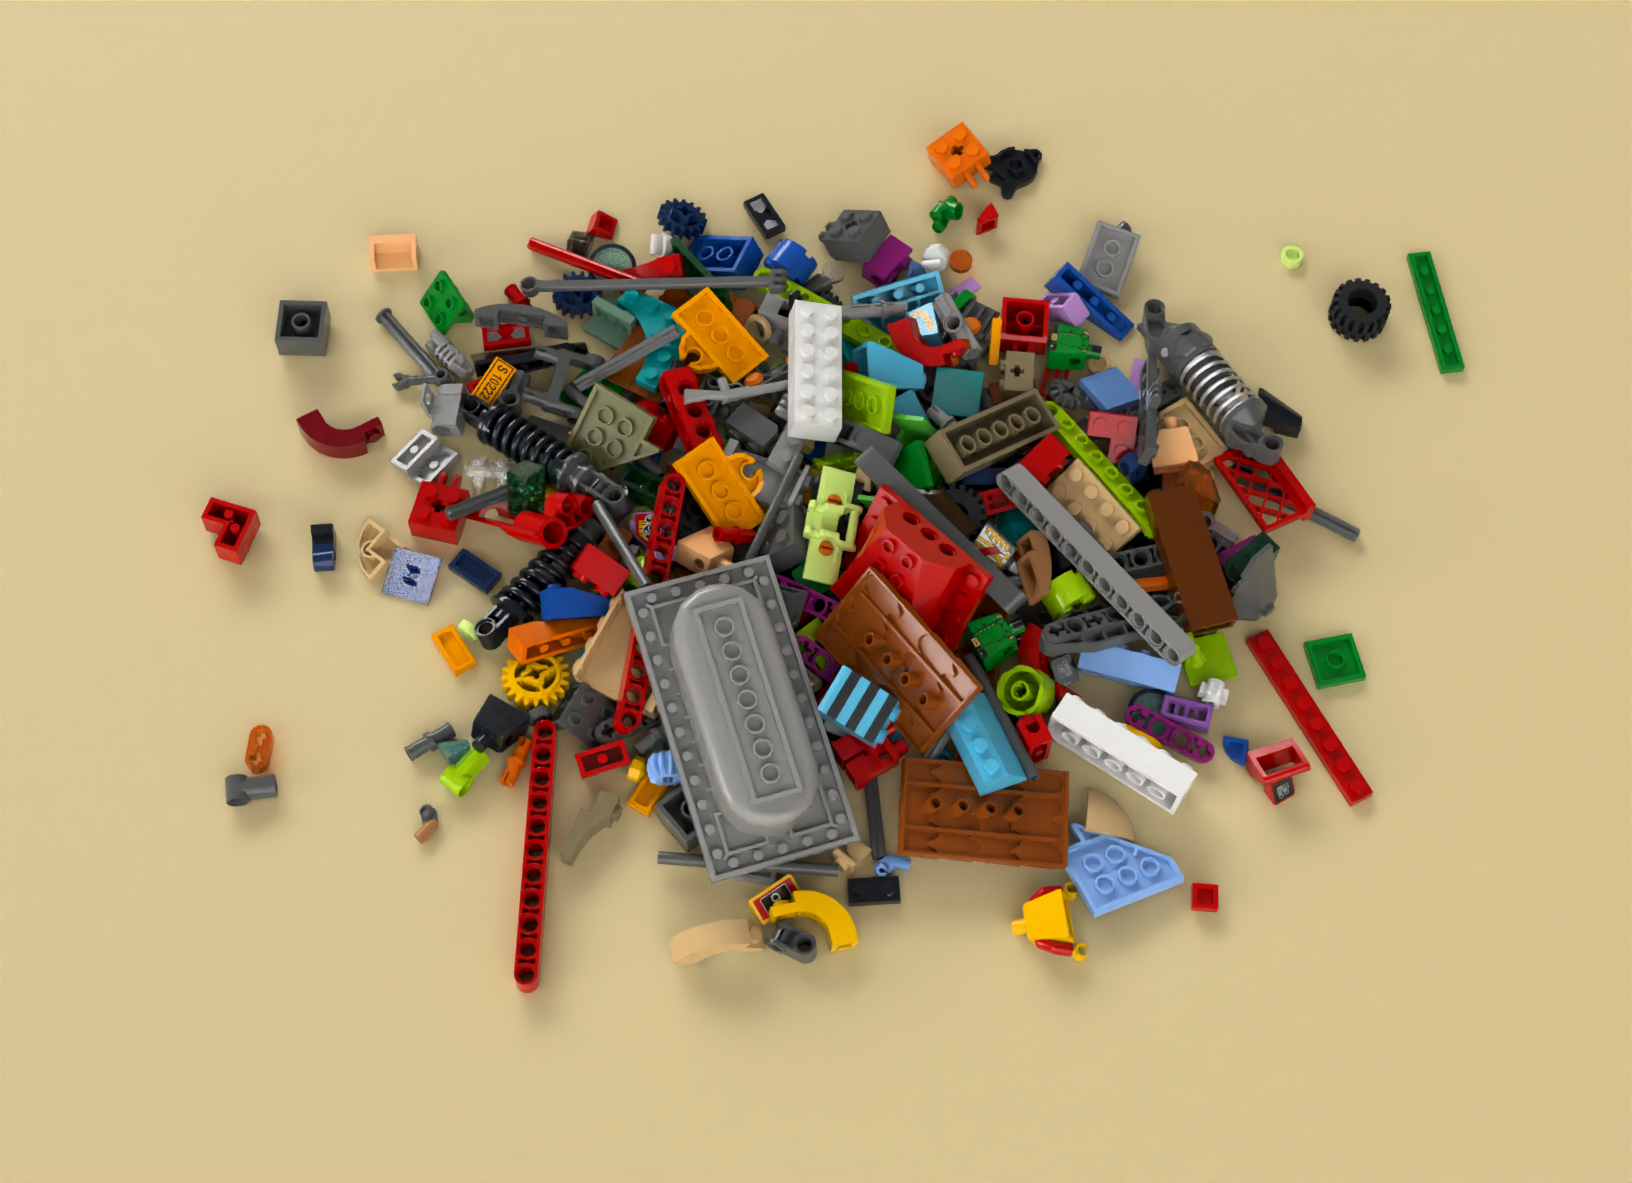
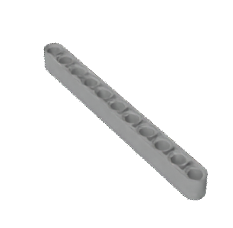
M1019 463L1014 464L997 474L996 483L1000 490L1169 665L1178 666L1196 653V646L1193 640L1023 465Z

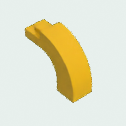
M808 890L793 891L791 903L788 900H781L775 902L769 909L770 923L797 917L810 918L819 923L827 935L831 952L856 947L859 941L855 925L848 912L836 900L825 894Z

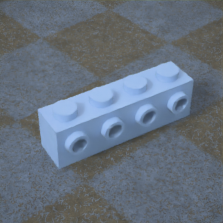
M1120 645L1098 652L1081 653L1077 672L1142 689H1157L1167 695L1174 696L1182 664L1171 666L1163 658L1153 657L1152 652L1146 650L1134 652L1130 651L1128 646Z

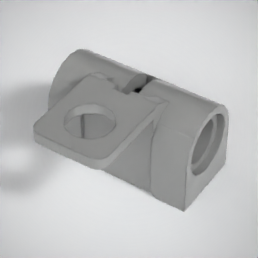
M423 383L420 404L426 415L432 419L431 431L434 434L443 437L463 436L465 419L460 409V401L469 395L463 384H442L438 387L437 395H434L428 383Z

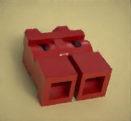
M891 722L886 729L888 731L886 739L882 744L878 743L875 748L850 734L831 743L838 755V765L843 771L845 770V775L857 792L866 787L868 782L879 775H883L898 766L899 759L908 753L909 747L902 738L892 744L889 741L888 737L896 732Z

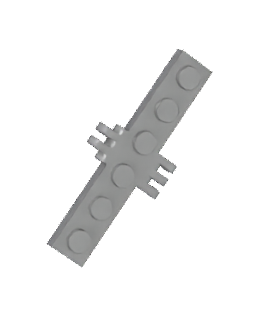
M784 393L782 400H780L778 407L775 409V414L786 420L787 424L765 463L766 466L783 476L795 452H800L806 439L788 437V393Z

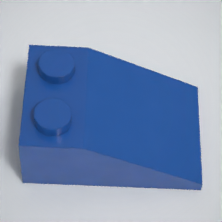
M699 235L697 239H694L689 248V251L714 277L753 276L764 256L754 238L749 236ZM725 288V289L746 290L747 288Z

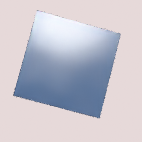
M1117 367L1079 380V387L1101 411L1117 412L1139 404V391Z

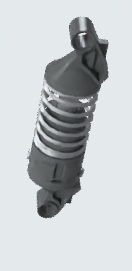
M1157 299L1148 300L1144 305L1142 322L1137 324V330L1144 337L1147 354L1157 357L1170 373V379L1186 388V392L1189 395L1193 394V400L1199 402V408L1206 410V416L1213 418L1214 425H1220L1219 431L1225 437L1226 446L1241 450L1247 458L1252 457L1264 465H1276L1280 460L1284 443L1278 435L1262 433L1267 413L1265 402L1252 391L1248 384H1245V380L1238 376V372L1231 367V364L1225 361V357L1215 347L1213 338L1209 334L1202 332L1195 323L1178 324L1166 322L1164 303ZM1241 387L1240 392L1235 394L1236 388ZM1248 395L1247 398L1240 400L1242 396ZM1219 406L1215 414L1210 413L1211 409ZM1224 415L1221 422H1218L1217 417Z

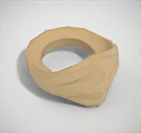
M752 314L746 320L744 328L758 344L766 343L771 338V326L765 317L759 314ZM754 321L762 324L765 331L764 337L760 336L759 329Z

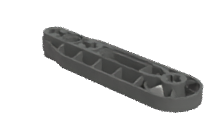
M1171 590L1146 592L1180 628H1183ZM1108 601L1072 610L1055 622L1045 625L1039 639V650L1042 654L1050 657L1066 653L1098 652L1144 638Z

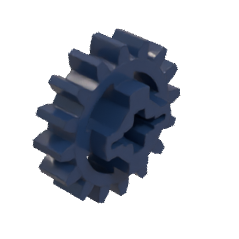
M676 198L673 199V202L666 200L665 204H661L657 219H659L658 225L664 226L663 231H670L671 236L676 235L679 239L686 236L688 240H691L692 236L697 239L699 234H703L707 219H705V213H700L701 207L695 208L693 207V202L687 203L685 199L678 202Z
M572 271V276L570 277L566 274L563 275V280L593 279L592 274L585 277L584 271H581L580 275H576L575 271ZM553 292L552 298L556 310H562L563 316L570 313L571 319H574L575 315H579L580 319H583V314L585 313L592 316V301L596 296L602 298L603 292Z

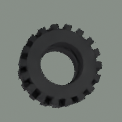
M1355 278L1354 282L1350 279L1345 284L1342 283L1338 290L1336 289L1328 310V320L1332 321L1330 324L1332 329L1336 328V333L1339 336L1343 334L1344 339L1349 340V338H1352L1353 342H1359V339L1366 342L1369 338H1376L1383 331L1391 310V303H1389L1391 299L1389 295H1385L1386 290L1384 288L1380 289L1379 284L1376 282L1374 284L1370 283L1369 279L1361 281V278ZM1350 307H1361L1365 309L1369 314H1359L1353 311Z

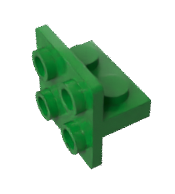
M441 270L420 300V304L436 329L442 335H446L453 323H471L474 319V313L446 271Z

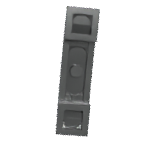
M494 304L474 310L476 327L499 330L501 323L542 328L544 329L545 337L568 340L569 337L567 322L541 308L523 304Z

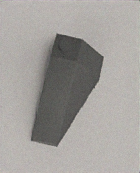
M1268 543L1250 559L1240 575L1242 579L1231 590L1233 593L1232 601L1238 620L1257 621L1261 616L1267 617L1275 609L1274 603L1277 598L1274 555L1273 546Z

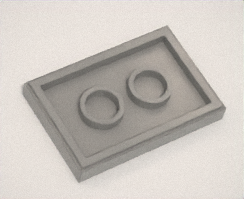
M1098 220L1079 273L1102 294L1118 299L1141 235Z

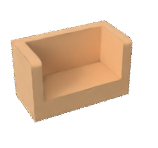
M416 234L369 236V260L372 272L419 270Z

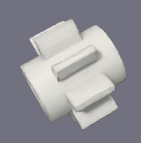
M1210 678L1207 683H1201L1197 697L1202 698L1201 703L1213 705V709H1218L1220 704L1225 706L1230 690L1225 689L1226 684L1222 680Z

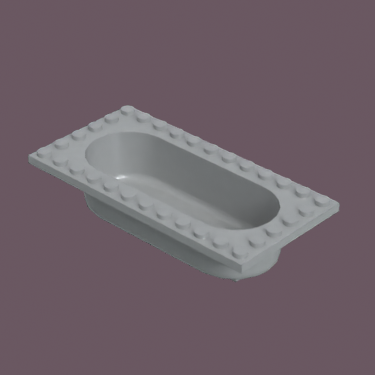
M769 554L624 592L625 603L711 884L860 841L861 838L821 715L817 710L818 706Z

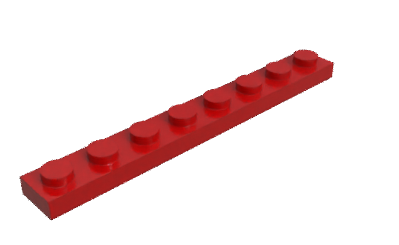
M1267 629L1248 638L1245 644L1349 806L1351 807L1371 797L1373 794L1372 789L1269 630Z

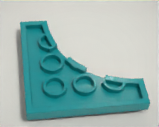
M626 290L616 302L617 307L623 311L627 310L634 315L636 322L641 325L646 339L671 325H675L680 333L679 338L648 354L640 373L635 378L636 385L656 394L660 389L658 382L662 372L670 370L672 360L681 361L678 348L685 332L671 318L672 313L678 308L643 292Z

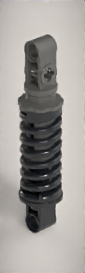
M468 395L460 401V409L468 425L477 429V437L481 443L493 447L496 451L503 453L505 457L522 465L524 469L541 477L543 481L551 483L559 492H573L590 496L595 501L602 500L608 512L613 516H621L628 511L629 502L624 488L611 481L604 474L599 473L598 469L593 465H589V457L586 454L576 452L573 447H567L565 442L557 441L554 435H547L544 429H538L536 424L528 423L525 417H519L515 411H511L510 407L504 403L491 406L475 395Z
M621 484L618 485L622 486L625 490L629 509L624 515H611L617 527L634 510V503L627 487ZM595 513L577 528L569 530L566 541L562 546L555 549L545 548L537 553V558L531 559L528 567L522 568L519 576L511 579L510 585L503 587L502 591L491 597L493 608L474 626V631L484 649H497L508 637L509 628L532 622L535 618L531 614L536 616L541 613L538 605H541L540 591L548 589L547 585L562 584L563 588H566L567 580L565 577L570 580L575 579L572 576L574 571L570 568L574 560L587 543L598 548V544L602 542L606 534Z

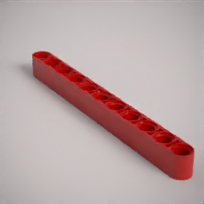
M674 472L668 474L659 484L643 564V570L650 579V574L658 577L659 583L668 581L686 486L684 477ZM667 483L674 484L676 491L671 490ZM663 505L669 506L672 514L666 513ZM658 528L664 529L667 532L668 537L662 536L659 533ZM654 551L660 552L663 555V560L657 559ZM633 626L631 627L613 720L614 729L621 735L631 734L640 725L649 682L642 655L636 649L638 642ZM631 669H638L641 673V678L634 677ZM627 692L633 693L637 698V702H631L627 698ZM623 716H627L631 719V727H628L623 723Z
M550 720L537 722L533 730L514 965L516 986L524 993H532L538 988L540 983L558 747L556 726ZM544 732H549L552 734L548 738L540 737V735ZM544 755L550 757L547 761L542 762L538 760L539 757ZM540 779L548 780L544 785L536 784ZM540 802L547 804L542 809H536L534 807L537 803ZM537 826L545 828L540 833H534L532 831ZM535 850L543 852L539 857L530 856ZM535 874L541 876L536 882L528 880L530 876ZM531 899H537L539 901V903L533 907L526 905V903ZM528 924L537 925L534 931L524 930ZM531 948L535 950L532 956L526 957L522 955L526 949ZM524 974L533 975L532 980L529 982H522L520 978Z

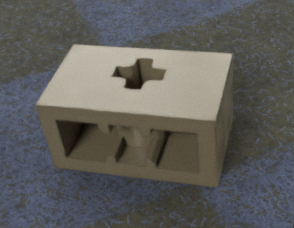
M1006 351L1005 360L1001 359L1000 374H1004V379L999 380L998 393H1003L1002 403L1033 389L1035 353Z

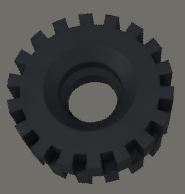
M951 484L940 488L939 490H944L976 524V527L966 536L970 542L973 541L985 526L986 507L982 498L975 490L961 484Z

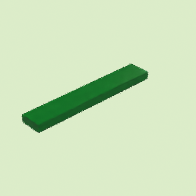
M1431 252L1409 253L1406 259L1440 374L1463 372L1465 366Z

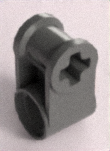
M777 920L775 924L777 928L771 939H767L765 944L771 950L795 959L800 963L812 962L817 955L816 939L814 936L784 920ZM803 944L812 947L807 952H802L798 949Z

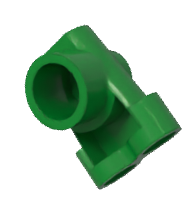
M953 196L947 197L944 201H939L929 213L930 218L934 222L932 229L940 234L946 229L950 220H960L963 215V204L957 202V199Z

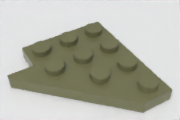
M595 383L566 443L567 447H573L576 452L586 454L589 457V465L596 467L598 472L656 455L664 450L648 440L657 417L601 383Z

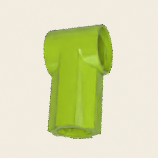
M472 747L456 765L452 764L445 769L439 782L458 797H462L470 790L477 775L491 762L490 758L485 752L479 753Z

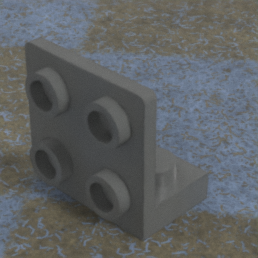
M585 682L576 683L570 686L565 698L562 699L550 721L555 724L556 731L565 729L586 746L593 749L602 745L595 738L596 727L601 722L614 717L616 705ZM604 727L605 729L602 731L603 736L608 735V733L610 732V730H607L606 727Z

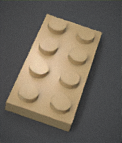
M1077 458L1046 489L1075 520L1084 518L1092 526L1093 534L1109 555L1119 552L1143 529L1081 459Z

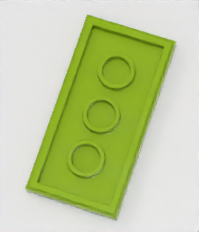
M842 369V418L879 433L890 434L897 386Z

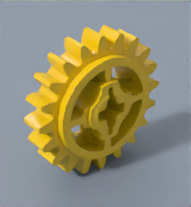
M554 655L523 665L516 658L515 660L507 659L508 667H502L503 676H501V684H503V693H507L508 701L515 699L516 707L524 703L526 711L531 705L534 708L539 707V705L549 707L548 702L558 705L557 697L565 698L564 690H569V681H571L570 673H568L569 666L564 664V657L556 658L557 656ZM525 669V671L521 673V677H517L519 673ZM555 679L552 685L546 689V687L551 684V680Z

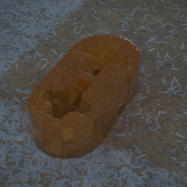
M265 725L254 727L249 734L245 762L248 769L255 774L265 772L269 768L274 736L271 729ZM265 733L267 738H263L262 745L259 746L260 744L256 737H261V734ZM260 753L262 761L255 766L253 761L257 759V755Z

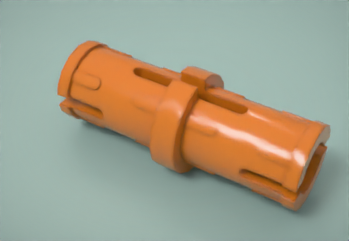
M520 736L512 755H508L506 759L507 765L498 780L501 785L506 787L508 783V788L514 787L521 769H524L526 766L525 760L532 748L533 741L529 738H526L524 741L525 737Z

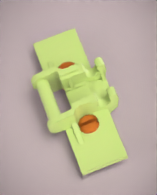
M823 466L817 500L809 501L803 537L808 539L803 579L832 586L838 579L842 552L856 551L855 538L859 516L863 513V508L851 504L856 479L855 473L828 466ZM850 513L845 541L839 539L840 533L836 532L840 516Z

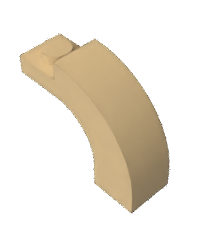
M728 919L702 924L680 932L668 939L673 964L695 965L707 957L724 952L760 953L766 949L761 924H748L747 919Z

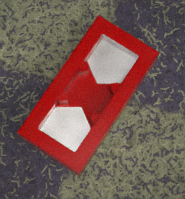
M507 323L500 324L499 330L482 328L484 351L531 346L528 326Z

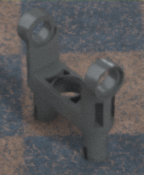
M538 343L533 358L554 364L555 369L546 393L525 386L521 401L540 406L544 412L567 418L569 423L575 425L582 412L581 408L559 401L568 367L571 365L591 371L605 363L606 360L597 354L587 353L583 355L564 348L556 350Z

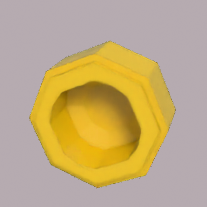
M640 756L633 758L627 774L628 780L636 783L641 781L647 770V760Z

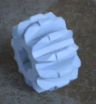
M661 750L660 753H653L648 758L647 772L650 782L656 783L658 786L666 785V787L669 785L676 786L677 783H681L671 750L665 752Z

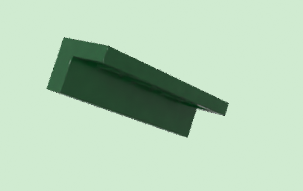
M676 236L670 239L672 252L666 256L677 253L683 256L686 277H714ZM725 288L710 289L729 311L733 310L730 294ZM703 289L684 290L691 298H693Z

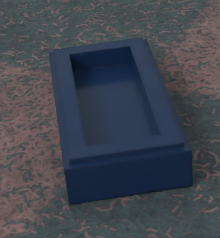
M464 548L448 565L450 571L486 595L502 578L500 572Z

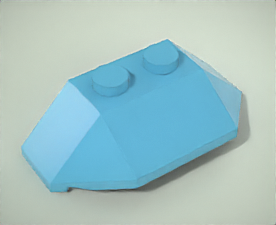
M939 270L872 288L850 297L852 304L878 303L881 300L886 302L906 301L907 312L934 302L936 297L945 292ZM891 316L886 319H880L879 317L864 318L861 320L888 333L887 324L898 321L899 316Z

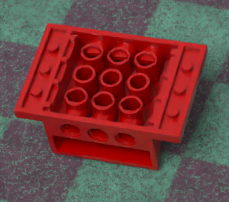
M887 485L880 486L856 533V551H847L842 560V563L848 568L829 589L842 600L869 567L876 568L878 572L886 577L901 597L910 603L929 628L937 633L947 647L953 651L994 576Z

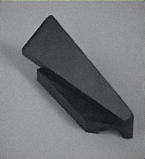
M565 342L546 346L556 350L564 348L583 355L589 353L585 342ZM536 347L471 355L477 377L484 376L496 356L525 373L553 367L554 365L553 363L533 358Z

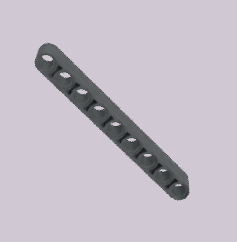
M869 445L853 462L879 488L883 485L890 487L992 574L994 578L986 592L1010 616L1026 602L1028 597L872 445Z

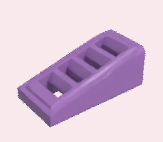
M1165 694L1160 716L1182 727L1207 734L1214 706ZM1170 703L1175 705L1173 714L1168 713ZM1180 707L1185 708L1183 716L1178 715ZM1189 710L1194 712L1193 719L1188 718ZM1199 714L1204 715L1202 721L1198 720Z

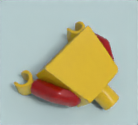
M1067 882L1064 888L1061 885L1041 887L1029 899V902L1023 904L1024 918L1013 920L1011 926L1015 936L1027 934L1028 940L1036 945L1038 949L1055 955L1068 957L1072 955L1076 961H1083L1088 956L1080 955L1078 949L1085 950L1088 948L1087 945L1079 943L1073 947L1072 944L1076 943L1069 901H1073L1078 895V892L1071 893L1068 891L1074 888L1073 882Z

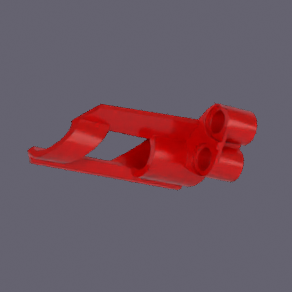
M556 491L551 493L549 497H546L543 513L518 508L512 509L507 505L498 503L466 515L465 518L500 527L517 540L555 549L562 546L566 541L569 530L577 528L595 513L591 507L595 500L590 496L578 493ZM496 509L498 516L513 519L514 523L509 524L489 519L485 515L489 510Z

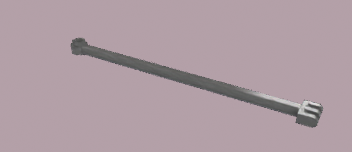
M770 269V276L537 280L535 277L528 276L521 280L520 288L527 297H535L539 292L704 289L707 286L709 289L769 287L770 294H784L786 292L785 285L788 271L785 269Z

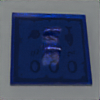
M395 547L381 593L429 605L442 558Z

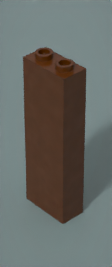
M1180 483L1172 486L1171 489L1163 491L1160 488L1151 490L1146 495L1142 504L1184 632H1192L1193 636L1233 627L1238 620V616L1194 485Z

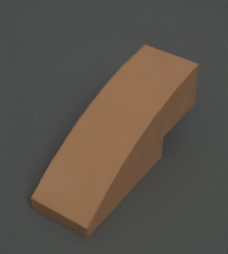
M1030 530L1016 542L1021 557L1016 562V566L1026 596L1028 597L1029 605L1034 606L1049 593L1052 563L1047 537L1041 531Z

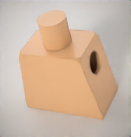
M1170 416L1164 418V429L1159 430L1156 444H1159L1158 453L1152 461L1154 475L1200 469L1198 455L1189 428L1187 426L1178 427L1177 417Z
M709 526L678 540L674 561L695 573H700L734 564L732 563L734 548L729 542H715L712 538L714 527Z

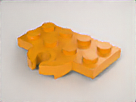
M708 286L671 315V318L685 332L678 348L680 360L684 361L689 353H695L699 356V361L691 362L688 365L692 372L707 374L718 370L723 377H726L730 384L740 382L769 358V355Z
M710 437L672 464L677 473L684 477L687 488L714 528L716 526L729 528L740 526L741 529H753L763 521L765 514L754 499L764 485L762 469L755 470L751 478L743 474V467L751 465L756 461L753 457L746 453H734L726 456L715 438Z

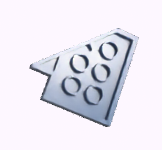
M1077 823L1070 825L1069 829L1077 843L1068 846L1067 867L1065 870L1093 918L1184 882L1185 878L1172 857L1111 835L1084 831L1085 826Z

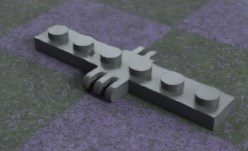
M1148 355L1140 370L1139 410L1136 435H1138V464L1144 466L1148 465L1151 458L1156 457L1159 449V444H1156L1159 429L1156 428L1159 419L1157 408L1161 403L1162 384L1157 381L1160 368H1157V357Z

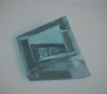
M468 740L438 744L441 755L449 765L458 763L471 749Z

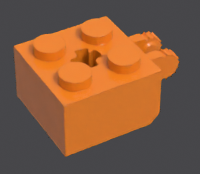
M963 121L926 147L929 160L952 188L956 189L964 182H967L975 190L978 188V184L973 176L977 173L985 182L990 179L984 170L985 167L991 164L989 152Z

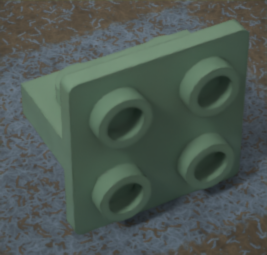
M596 296L592 301L593 315L583 326V331L617 350L622 347L639 323L636 322V318L631 312L623 311L617 307V299L612 296H608L606 299Z

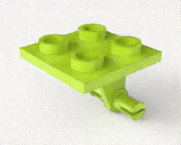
M1192 632L1186 633L1196 646V653L1182 662L1190 688L1201 686L1202 682L1207 683L1210 678L1225 681L1238 677L1223 632L1194 638Z

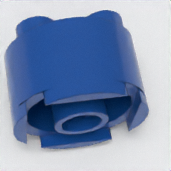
M780 239L764 260V266L769 269L787 270L786 278L803 287L817 268V262L813 256L809 259L805 255L807 250L790 239H785L782 242V239Z

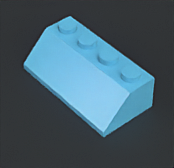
M979 693L947 730L979 795L983 796L1026 781L1027 777L984 693Z

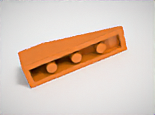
M600 618L537 621L514 626L508 630L507 648L521 665L584 647L590 637H594L598 630L597 624Z

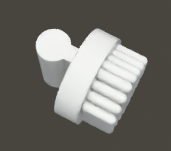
M670 233L651 234L650 255L664 257L672 252L670 239L676 235L671 236Z
M941 243L931 244L922 256L921 265L924 270L942 271L949 261V250H946L947 248H944V245Z

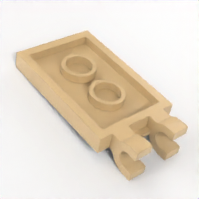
M1184 397L1159 412L1156 428L1159 430L1164 429L1163 419L1170 416L1177 417L1178 427L1187 426L1189 428L1198 455L1200 469L1185 472L1189 476L1195 473L1201 486L1206 488L1212 484L1211 479L1215 476L1209 469L1215 465L1213 459L1228 452L1229 449L1191 402ZM1230 460L1223 462L1227 468L1233 466V462Z

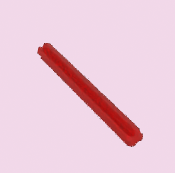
M530 238L527 244V248L606 279L639 278L535 238ZM637 290V291H640V292L645 293L647 290Z

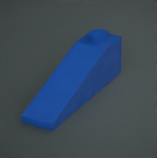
M1069 262L1058 269L1044 285L1051 293L1077 292L1090 313L1086 319L1118 341H1121L1135 325Z
M562 584L547 585L548 589L540 591L542 621L601 618L603 615L606 616L610 609V598L571 587L563 588Z

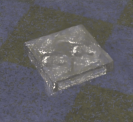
M474 457V460L464 465V476H472L470 497L478 496V489L479 495L486 493V477L496 478L495 489L510 484V479L518 474L519 464L512 463V459L501 458L498 461L489 462V458Z

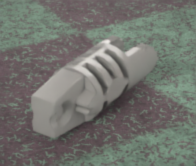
M433 329L430 334V338L433 341H427L425 347L449 371L461 379L472 377L475 369L466 360L465 356L438 330Z

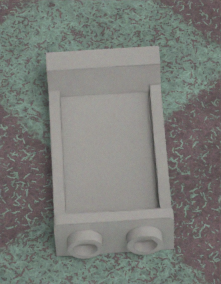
M730 438L723 452L726 456L734 453H746L756 460L753 464L743 467V474L751 478L755 470L762 469L764 485L754 499L758 505L769 508L784 476L765 465L768 458L741 450L739 441ZM805 465L804 470L798 469L778 512L792 505L799 509L802 507L805 498L804 493L806 489L809 490L814 479V476L811 475V466Z

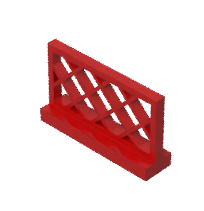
M1236 449L1213 459L1217 469L1264 534L1301 519L1305 521L1311 518L1316 504L1281 456L1279 462L1273 466L1242 458L1243 452ZM1227 460L1236 462V470L1225 467L1223 462ZM1240 464L1254 467L1252 475L1238 471ZM1256 469L1267 471L1269 479L1255 476ZM1236 478L1249 480V488L1239 486ZM1253 482L1267 485L1265 493L1251 489ZM1269 487L1280 489L1282 497L1268 494ZM1249 496L1262 498V506L1252 504ZM1266 500L1279 503L1278 511L1266 508ZM1282 506L1293 507L1296 513L1292 515L1281 512ZM1262 514L1274 516L1276 521L1267 525L1262 518Z

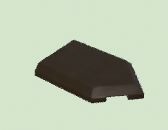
M917 489L965 537L976 527V524L944 490Z

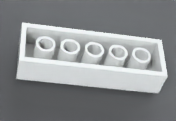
M795 300L789 313L788 437L835 443L842 429V306Z
M1066 693L1050 717L1047 728L1054 741L1174 815L1198 774L1194 772L1190 765L1178 762L1167 751L1157 749L1151 745L1145 737L1137 736L1130 732L1124 724L1112 721L1103 711L1088 706L1079 696H1072Z

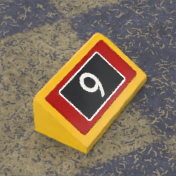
M789 873L748 901V908L762 927L770 923L768 914L770 907L775 902L781 900H788L791 903L793 891H800V888L794 877Z

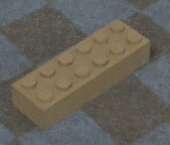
M1037 388L937 431L924 442V445L946 482L950 485L1035 446L1050 432L1054 434L1061 428Z

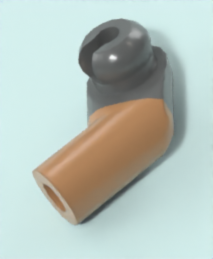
M429 804L423 805L420 808L419 814L421 815L423 826L414 834V837L422 844L437 830L439 825L437 811Z

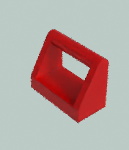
M1293 737L1247 752L1246 770L1251 777L1263 786L1311 770L1308 760ZM1290 762L1295 764L1269 774L1264 772Z

